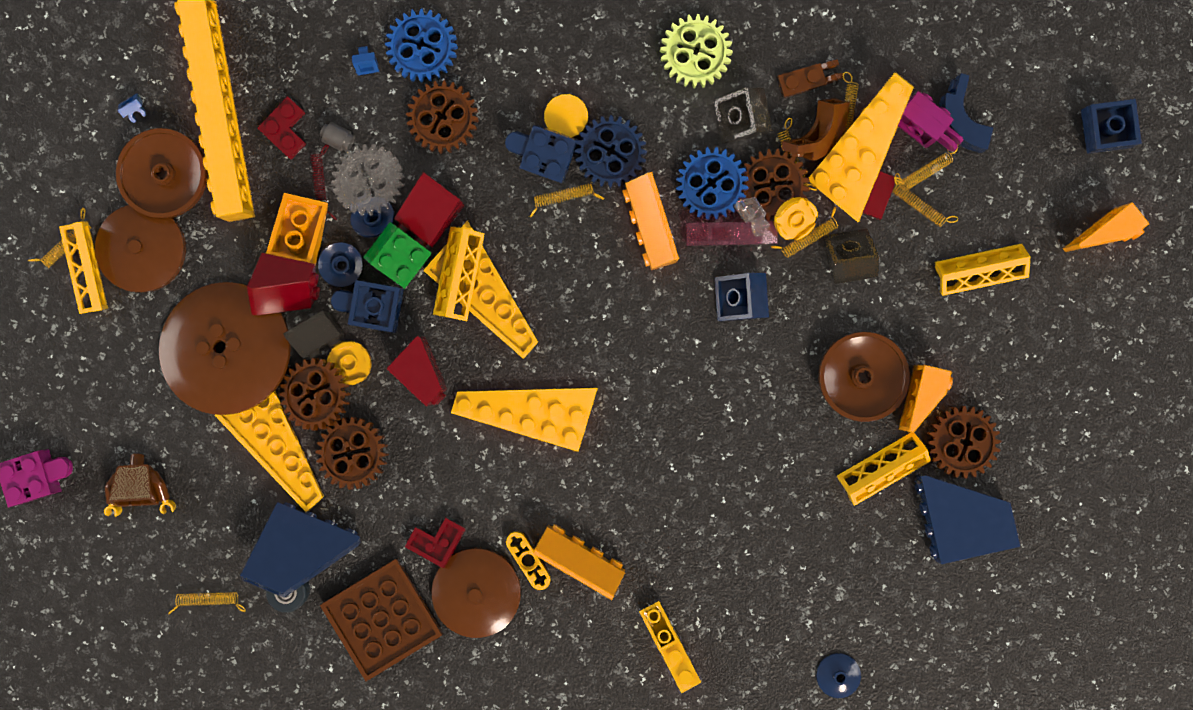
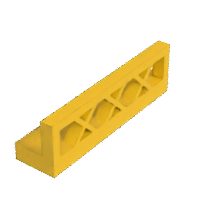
M77 222L59 226L79 314L108 309L88 222ZM74 229L76 244L69 240L67 230ZM77 249L79 250L82 265L77 264L73 260V254ZM82 271L85 275L87 287H84L78 281V276ZM87 293H89L92 305L90 308H85L83 298Z
M450 227L433 315L467 321L484 233L466 228ZM469 235L476 236L475 246L471 249L468 245ZM469 257L471 266L466 271L463 264L464 260ZM464 279L467 286L466 290L461 293L459 284ZM459 301L462 304L461 315L454 314L455 304Z
M1017 244L935 262V270L940 277V293L944 296L1029 278L1030 255L1023 244ZM1023 265L1022 271L1011 272L1016 266ZM994 271H1002L998 276L990 277ZM973 275H980L976 281H968ZM958 280L954 286L947 287V281Z
M911 432L837 475V478L847 491L850 501L855 506L931 462L928 449L917 435ZM912 440L918 446L912 450H904V445ZM890 453L897 454V458L894 461H884L886 455ZM871 464L878 465L875 472H865L867 466ZM852 475L859 476L858 481L851 486L845 481V479Z

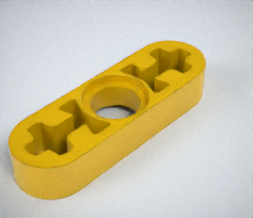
M520 531L510 533L507 537L506 545L533 588L537 590L546 589L550 584V574L541 559L533 554L534 548L527 537ZM512 537H521V547L524 549L527 546L529 550L523 551L520 554V556H518L517 552H520V549L517 545H511L513 541ZM524 555H532L535 558V563L529 567L525 566L522 562ZM537 565L541 567L537 569L539 575L546 576L544 579L545 584L543 585L540 582H535L537 576L534 572L531 575L528 572L534 570Z

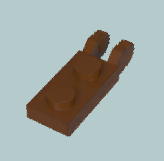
M832 60L823 64L819 63L778 75L777 78L783 98L821 88L828 83L841 80L843 78L842 73H835L825 78L823 72L824 70L837 67L839 65L838 60Z

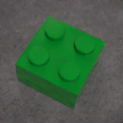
M389 222L363 258L405 289L432 253L393 223Z

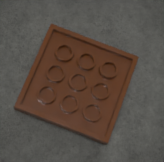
M398 558L320 605L365 681L370 680L443 635V632Z

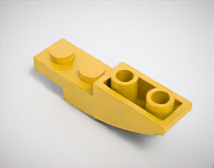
M658 601L639 611L681 693L700 684L701 680L660 602Z

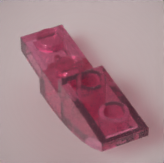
M774 221L686 223L687 246L778 243V232L775 229Z

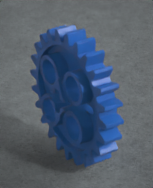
M420 9L419 15H416L414 10H411L410 17L403 13V21L395 19L398 24L397 27L390 25L393 34H386L387 38L391 40V42L385 43V46L391 49L386 52V55L393 57L389 61L390 64H397L395 71L400 72L403 70L402 76L404 78L410 74L411 81H414L416 76H418L421 83H423L424 77H427L432 82V75L435 74L437 78H440L439 71L448 72L445 67L446 64L453 66L450 58H457L456 53L452 51L458 49V45L452 43L457 40L456 35H450L454 29L452 26L447 27V19L441 21L439 13L433 17L432 10H429L427 15H425L423 9ZM412 28H418L419 33L416 36H409V31ZM432 35H441L438 42L433 43L430 41ZM406 39L412 43H403V40ZM422 42H424L426 47H421V50H419L417 45H422ZM432 48H433V49H440L441 51H440V52H435L434 50H432ZM407 49H412V56L404 58L403 52ZM433 55L435 59L432 63H424L426 56Z
M708 147L706 148V154H702L700 150H697V158L689 155L692 162H683L686 170L679 169V172L683 175V177L676 178L677 182L682 183L681 186L676 187L677 191H683L679 199H686L683 206L688 207L691 205L689 212L692 214L697 210L698 218H701L703 213H705L707 220L710 219L711 214H714L715 219L718 220L720 213L727 218V210L735 213L733 206H742L739 198L746 199V195L742 193V190L749 189L748 186L743 184V182L749 180L748 177L742 176L746 172V168L739 169L742 161L734 162L735 154L727 157L728 151L726 149L722 154H719L718 147L715 148L714 153H711ZM713 163H718L720 165L719 172L715 174L710 173L709 166ZM725 171L729 172L726 176L716 181ZM701 177L703 179L702 185L697 188L692 187L691 181L693 178ZM710 179H712V181H716V188H707L709 186L708 181ZM727 180L734 182V187L730 191L722 189L723 183ZM706 189L701 196H696L698 192ZM709 194L716 196V201L712 205H707L704 201L705 197Z

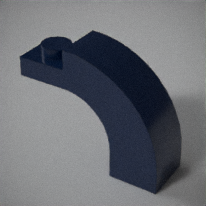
M961 73L951 80L948 90L951 94L946 93L941 97L940 107L947 109L951 114L950 116L954 119L949 127L962 136L963 142L960 146L971 151L983 153L988 150L993 127L978 124L972 121L966 114L964 96L970 75Z

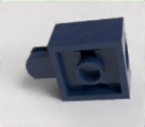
M533 125L530 135L518 131L511 132L505 140V145L510 152L523 156L520 169L563 183L578 139L539 125Z
M355 280L354 291H336L331 298V304L337 311L350 313L348 325L396 333L404 289Z

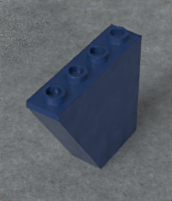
M916 475L915 488L922 499V502L919 504L920 510L927 521V524L924 525L927 537H930L932 543L929 550L932 559H935L936 562L946 564L1020 547L1010 502L926 475Z
M277 502L240 577L242 581L285 598L358 547L361 542L360 536L350 528L343 530L337 527V524L331 520H319L312 512L302 513L296 510V507L290 503L284 502V504Z

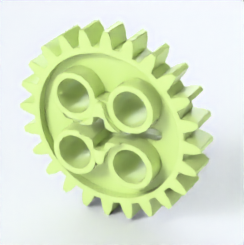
M697 14L695 20H692L691 16L688 15L687 22L679 18V26L672 23L671 28L673 32L666 30L665 35L669 39L662 38L661 43L666 46L661 47L660 52L666 55L661 57V61L668 62L665 64L664 70L671 69L669 77L677 75L676 83L683 79L684 87L689 82H692L693 88H696L697 82H700L704 88L706 80L712 85L714 83V76L717 79H721L719 71L726 73L727 67L724 64H730L731 59L726 56H730L733 53L732 50L727 49L732 45V41H725L729 33H721L723 25L718 28L715 27L716 19L712 23H708V16L702 21L699 14ZM686 33H691L695 37V40L692 42H687L683 38V35ZM712 40L715 42L716 47L712 49L707 48L704 42ZM680 44L685 48H678L677 45ZM695 47L699 48L698 55L693 54ZM684 54L688 57V61L680 63L676 57ZM706 61L709 64V68L706 70L700 69L698 62Z

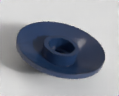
M374 197L360 202L353 209L350 221L357 234L363 237H377L383 232L389 222L393 223L395 215L393 207L388 201Z
M341 242L334 243L326 247L321 253L318 269L320 275L328 284L336 287H346L353 284L360 277L363 270V260L359 251L352 245ZM344 261L346 263V267L341 270L339 268V263Z
M835 653L825 657L820 662L816 678L819 687L825 694L833 698H845L857 690L861 681V671L853 658L846 654ZM839 674L844 675L842 681H837L836 679Z

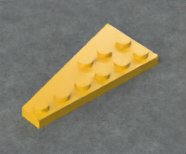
M894 73L809 177L812 185L817 187L818 190L857 222L861 219L865 205L914 88L898 73Z
M468 220L461 227L473 230ZM469 235L468 245L470 249L475 246L476 236ZM447 244L423 270L438 284ZM482 246L469 311L524 359L538 341ZM469 257L464 260L463 264L466 271L471 266ZM464 279L459 284L461 293L466 290L467 286Z
M598 388L457 392L451 413L578 452Z
M276 391L250 410L232 415H215L305 512L309 511L324 497L286 413H283L284 408L280 405L281 402Z

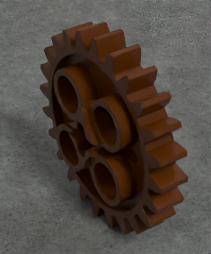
M443 80L442 86H439L434 81L433 88L425 84V92L418 89L419 98L412 96L415 104H408L412 112L406 113V116L412 120L408 121L407 125L414 127L409 131L410 134H418L414 140L416 142L423 140L421 146L426 148L430 145L431 152L437 147L440 154L443 153L444 148L451 153L453 146L459 151V143L468 145L465 138L473 139L470 130H477L473 122H478L479 119L473 115L478 113V109L471 108L475 104L474 99L468 100L471 96L469 92L462 94L464 90L462 86L456 90L454 82L449 87H447L445 80ZM437 98H445V103L442 106H434V101ZM454 101V104L448 109L450 102ZM457 109L464 111L460 119L452 117L453 112ZM445 114L447 119L440 120L438 116ZM425 116L433 117L432 123L429 125H423L422 119ZM437 126L435 133L431 134V131ZM450 128L451 134L448 137L443 138L440 136L442 129Z
M768 149L767 156L759 152V159L756 160L751 156L753 162L751 165L744 163L747 171L742 176L748 177L749 180L743 182V184L748 186L749 189L742 190V193L746 195V199H739L740 201H747L744 205L745 209L752 207L751 215L759 212L758 219L761 220L766 215L767 221H771L772 216L776 215L780 206L788 201L780 198L783 190H791V198H807L803 192L810 191V188L804 186V184L809 183L810 179L803 178V176L808 171L807 169L800 170L803 166L802 161L795 164L797 157L792 156L789 159V152L786 151L781 156L780 150L777 149L775 155H772L771 150ZM783 167L788 168V176L779 178L778 171ZM760 171H765L767 173L766 179L761 182L756 181V174ZM773 180H775L777 184L793 181L792 185L775 186L774 191H772L770 187L754 190L755 186L772 185ZM768 193V202L764 204L759 203V195Z
M312 358L311 361L304 359L303 364L295 363L296 369H289L291 376L283 377L287 384H280L285 389V392L279 393V396L285 397V400L280 405L287 406L283 413H291L288 420H296L295 426H302L306 430L310 428L311 430H318V428L326 429V424L334 426L333 419L341 420L338 413H346V410L342 407L343 404H349L344 399L346 396L351 395V393L345 392V388L350 385L342 382L346 375H339L341 368H334L335 363H327L325 359H320V361L317 358ZM320 374L321 381L318 384L316 378ZM300 386L303 387V393L301 395H299L298 392ZM330 393L331 401L328 404L326 397ZM310 405L313 406V412L311 415L308 411Z
M960 406L959 411L956 407H951L952 414L944 410V418L936 417L939 422L938 425L931 424L932 428L935 429L934 432H927L929 436L933 437L932 440L926 441L927 444L933 445V448L928 450L929 453H935L931 460L934 462L940 461L937 468L942 469L945 467L944 473L950 474L953 470V477L958 478L960 472L962 478L965 479L968 477V472L972 477H976V470L984 474L983 466L991 468L992 465L989 460L997 461L993 453L1001 451L995 447V444L1002 442L995 439V436L1000 434V431H993L997 424L994 422L988 423L991 416L986 415L982 417L983 410H978L975 413V407H969L968 411L966 406ZM957 422L960 430L954 435L951 427ZM976 428H979L981 430V437L976 440L973 432ZM960 440H967V445L961 444ZM952 444L955 450L951 456H948L946 448ZM971 450L976 452V458L973 461L968 459V453Z
M351 417L350 423L347 418H342V424L339 421H334L335 428L331 426L326 427L329 434L321 433V436L325 439L324 442H317L322 447V450L315 452L322 457L316 460L318 463H323L319 471H327L324 478L333 477L331 484L339 482V488H344L347 484L348 490H351L355 484L357 489H361L362 482L365 486H369V478L373 481L377 480L378 478L375 473L384 472L380 465H387V462L382 460V457L389 455L383 452V449L388 444H381L385 436H377L380 429H372V422H368L365 425V419L360 418L358 423L356 417ZM359 434H362L364 437V443L361 446L357 443V436ZM338 439L343 443L340 451L336 448V441ZM367 447L371 449L369 452L334 459L335 455L348 453L352 450H361ZM363 456H366L369 460L366 468L361 464ZM342 461H345L348 465L346 472H342L340 469Z

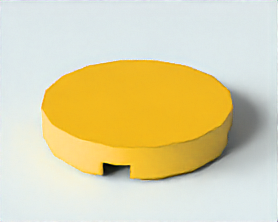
M570 94L559 95L547 104L544 112V121L548 129L575 138L579 136L580 132L585 130L588 122V111L585 104L578 97Z
M791 198L784 202L776 212L774 217L776 231L786 240H799L807 236L816 225L815 220L818 218L817 209L807 198Z
M353 341L341 342L335 345L327 358V363H335L334 368H341L339 375H346L342 382L349 385H356L364 381L372 367L371 356L368 350L361 344Z

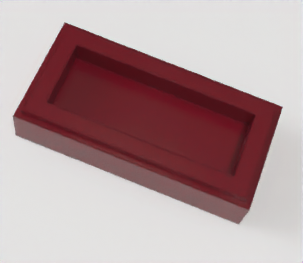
M879 172L863 214L878 220L882 219L895 185L894 176Z

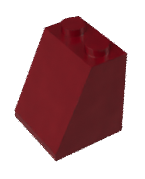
M423 172L394 219L399 222L397 227L408 234L411 231L417 235L415 240L426 247L429 244L431 247H434L465 205L460 199Z
M261 253L247 286L252 315L311 308L314 300H318L320 294V287H317L319 274L316 273L315 264Z
M417 336L387 367V370L425 406L438 405L445 398L444 392L447 390V387L427 339L423 336Z

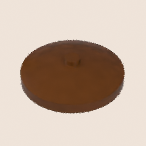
M165 128L144 131L133 137L124 146L116 164L118 189L124 200L139 213L161 219L177 217L194 207L204 193L208 178V170L205 169L203 164L204 155L199 147L182 133Z
M127 205L111 213L102 223L96 236L95 256L100 270L111 283L127 291L146 293L163 288L178 275L186 256V241L180 225L174 218H153L139 213L130 205Z
M857 332L840 338L829 347L821 360L818 379L825 401L836 413L854 421L869 422L882 419L899 407L909 388L910 372L903 352L894 342L880 334Z
M468 548L453 554L446 567L439 568L432 585V602L439 619L451 631L470 638L487 637L505 628L515 616L521 599L520 580L512 564L501 554L486 548Z

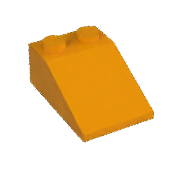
M284 193L266 254L316 265L328 203Z
M1133 202L1115 207L1065 246L1063 250L1069 252L1121 240L1125 242L1130 238L1134 240L1145 232L1143 228L1149 222Z
M914 365L899 430L915 432L946 395L947 390H950L953 382V377H950L952 371L927 365Z

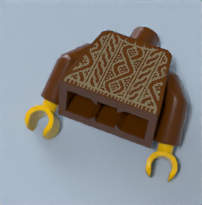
M131 454L130 465L118 466L116 472L106 483L105 498L106 503L109 505L104 509L106 516L112 514V509L115 512L114 516L117 517L122 513V507L159 505V501H162L160 506L162 514L167 512L165 505H169L172 512L176 509L175 502L168 500L170 495L164 480L158 471L154 470L150 465L144 464L145 456L143 454Z

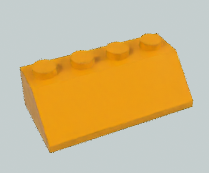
M652 172L625 183L626 189L622 190L625 202H630L632 211H629L632 224L637 223L639 232H636V237L639 245H643L646 252L642 254L645 266H650L651 270L677 263L679 257Z
M554 524L553 527L548 525L537 543L533 554L612 600L625 574V569L622 568L623 564L614 558L611 560L603 557L604 553L595 547L589 549L584 546L585 542L574 535L572 538L565 535V530Z

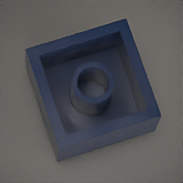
M1136 99L1092 104L1081 110L1087 154L1128 149L1142 144Z

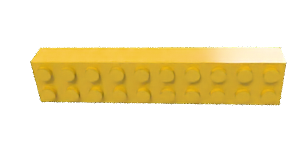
M177 0L175 2V10L181 19L179 32L185 41L183 54L189 64L187 76L193 86L191 98L197 108L195 120L201 130L199 142L205 152L203 164L209 174L207 186L213 196V201H211L212 212L214 215L216 214V217L228 222L254 218V207L216 1Z

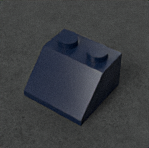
M744 273L714 277L717 321L769 318L766 273Z

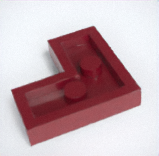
M287 96L257 129L291 160L306 145L291 130L305 112Z
M447 518L444 519L435 537L415 527L405 547L434 564L445 568L466 528Z

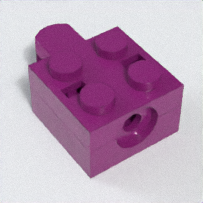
M918 91L908 100L898 127L925 148L938 141L949 151L955 152L958 148L957 145L963 142V138L949 127L954 120L950 116V112L943 107L935 105L932 102L933 99L928 94Z
M49 449L1 462L0 484L7 506L21 505L61 492L59 479L66 478L72 473L73 464L71 460L67 457L52 459Z

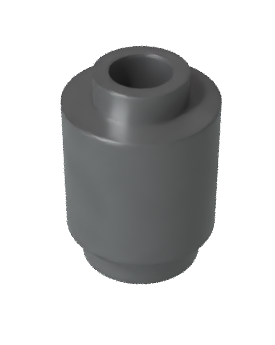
M330 122L328 125L325 124L320 132L322 142L339 151L344 150L348 152L355 140V136L351 134V131L333 122Z

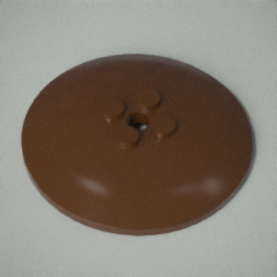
M232 282L209 284L184 297L169 314L162 329L159 342L160 366L170 389L188 406L214 415L241 413L256 407L266 400L281 383L288 367L291 352L290 334L282 313L252 315L247 285ZM220 341H224L226 344V348L222 353L216 351V345Z

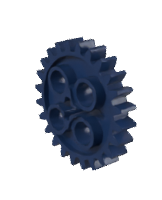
M610 115L609 121L606 122L604 117L601 116V123L599 124L592 120V128L588 125L585 126L587 134L579 133L583 141L577 140V145L581 148L575 150V154L581 155L576 159V163H583L579 170H587L584 177L592 176V184L599 180L601 188L606 182L609 189L612 188L615 182L618 188H620L622 180L625 183L629 182V176L636 179L637 176L634 171H642L638 164H645L646 162L644 158L640 157L647 154L646 150L641 149V147L646 145V141H639L643 134H635L637 126L629 128L630 120L622 124V117H619L617 122H615L613 116ZM604 132H609L613 135V139L605 142L601 139V135ZM594 141H597L608 150L614 148L615 154L627 159L628 163H624L620 158L613 154H611L610 157L607 156V151L599 146L594 145ZM628 143L632 146V151L623 153L620 150V146ZM598 151L602 157L598 161H593L589 157L590 153ZM610 163H619L621 169L615 173L611 172L608 168Z

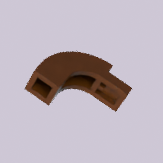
M836 98L818 100L817 116L812 129L801 138L782 141V150L790 152L791 156L803 157L812 161L828 154L838 143L845 130L850 102Z

